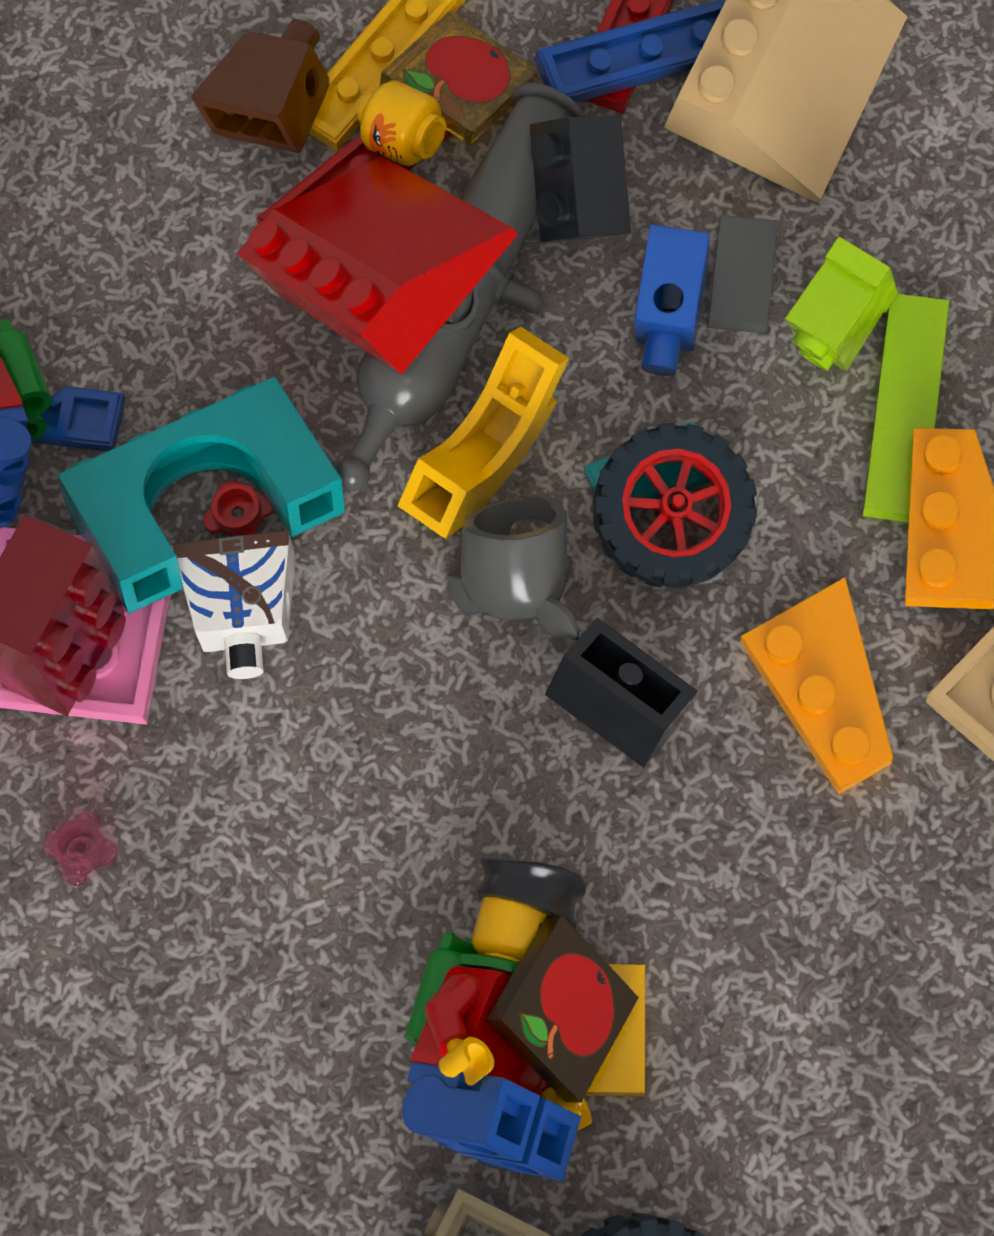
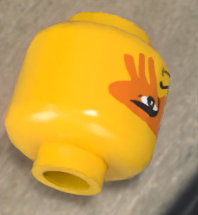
M392 80L384 83L375 92L372 91L366 94L357 112V120L360 123V136L365 147L405 166H411L422 159L427 160L437 152L444 139L446 121L442 117V110L437 99L399 81Z

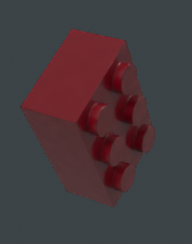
M28 515L23 516L0 556V684L14 693L68 716L75 702H82L89 695L96 679L97 671L95 666L105 648H113L120 639L126 623L124 615L126 611L93 544Z

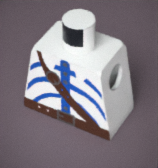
M284 530L173 544L193 626L203 651L225 650L227 675L231 678L248 679L260 676L264 671L261 646L288 641L295 569V551L289 531Z

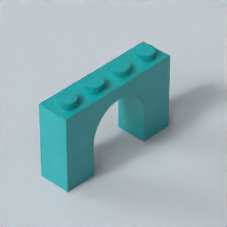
M275 376L256 385L242 387L232 396L203 409L189 411L179 420L150 433L136 435L128 440L126 444L95 458L83 459L73 465L72 468L57 474L66 509L84 540L93 544L128 614L183 589L177 556L152 516V511L164 490L186 475L204 470H225L250 479L265 494L291 537L345 513L340 475Z

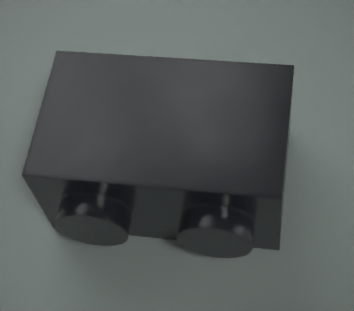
M621 116L566 117L530 124L531 156L534 166L540 241L581 240L631 234Z
M597 617L565 653L545 695L645 768L677 729L698 691Z

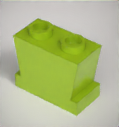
M838 236L825 256L826 261L785 317V320L794 335L791 341L800 348L798 353L803 358L824 371H828L831 365L834 364L847 372L883 313L887 312L898 295V290L889 266Z

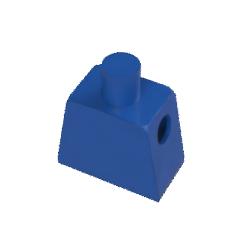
M650 224L634 321L636 342L645 344L641 369L648 373L662 376L675 375L680 349L694 351L709 270L710 233ZM665 310H673V311H675V312L665 313V312H662V311H665Z

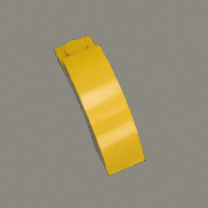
M521 326L510 332L476 404L448 439L418 458L397 506L445 539L464 526L465 517L488 504L531 449L558 401L552 395L570 358Z

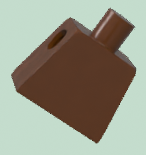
M293 19L281 37L256 32L244 34L191 97L211 131L228 138L300 153L329 88V77L314 51L320 40L318 31L306 21Z

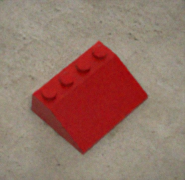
M379 156L273 209L268 217L252 230L249 239L236 254L278 295L402 375L517 237L518 233L502 221L385 157Z

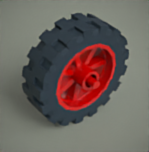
M675 423L659 424L657 428L638 431L629 440L615 449L598 478L592 504L594 505L593 524L596 533L599 534L602 541L601 546L610 559L613 558L621 566L619 569L632 578L635 576L644 580L647 585L660 588L662 586L685 588L712 579L726 569L743 551L750 539L752 527L755 525L757 508H755L754 497L757 495L754 479H750L746 471L748 466L744 458L739 453L736 455L728 447L730 443L718 434L712 436L709 433L703 432V427L692 424L684 427L675 426ZM664 463H681L675 487L669 489L654 466ZM691 466L702 473L712 486L690 494L685 489ZM643 473L658 492L661 499L630 497L635 483ZM717 495L718 515L716 523L692 510V505ZM630 509L656 510L658 518L641 535L633 523ZM682 520H688L709 532L710 535L701 543L687 549ZM664 524L672 525L676 550L660 548L650 543L649 540Z

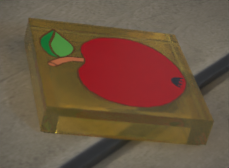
M449 11L382 71L379 85L381 86L384 83L395 80L433 96L441 107L442 117L446 121V130L471 145L512 106L511 95L515 88L525 83H536L539 71L536 67Z

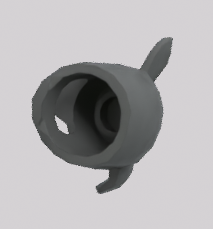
M524 494L482 507L465 517L461 539V574L448 573L447 588L462 612L466 615H476L483 611L492 617L511 621L536 618L548 635L556 638H570L575 641L579 639V628L574 615L566 605L560 602L565 590L566 578L569 576L572 566V557L567 554V513L560 500L548 494ZM538 519L549 524L536 531L509 535L514 521Z

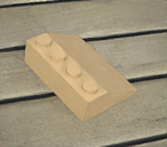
M726 0L674 103L664 128L809 200L819 203L908 16L890 0Z

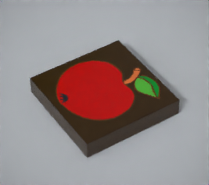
M563 915L546 916L486 1021L565 1102H582L639 997Z

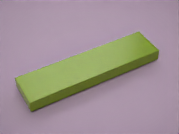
M898 294L888 309L862 514L864 517L909 522L914 428H935L950 300Z

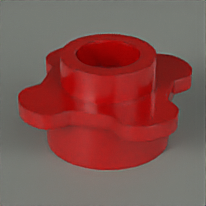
M228 480L220 485L219 490L214 495L211 505L212 509L204 513L203 523L205 528L211 533L223 532L231 537L257 534L256 530L264 517L271 515L273 507L264 493L256 494L251 487L237 480ZM242 509L244 513L241 517H234L233 511Z

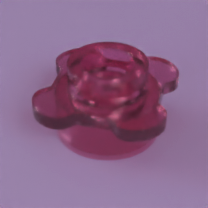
M84 812L78 814L74 820L65 822L56 832L48 834L44 840L45 853L49 857L57 859L63 868L61 874L63 880L72 886L84 884L89 873L100 866L112 865L118 856L117 846L114 842L105 840L99 831L100 821L92 813ZM85 844L86 851L83 854H77L75 852L77 845Z

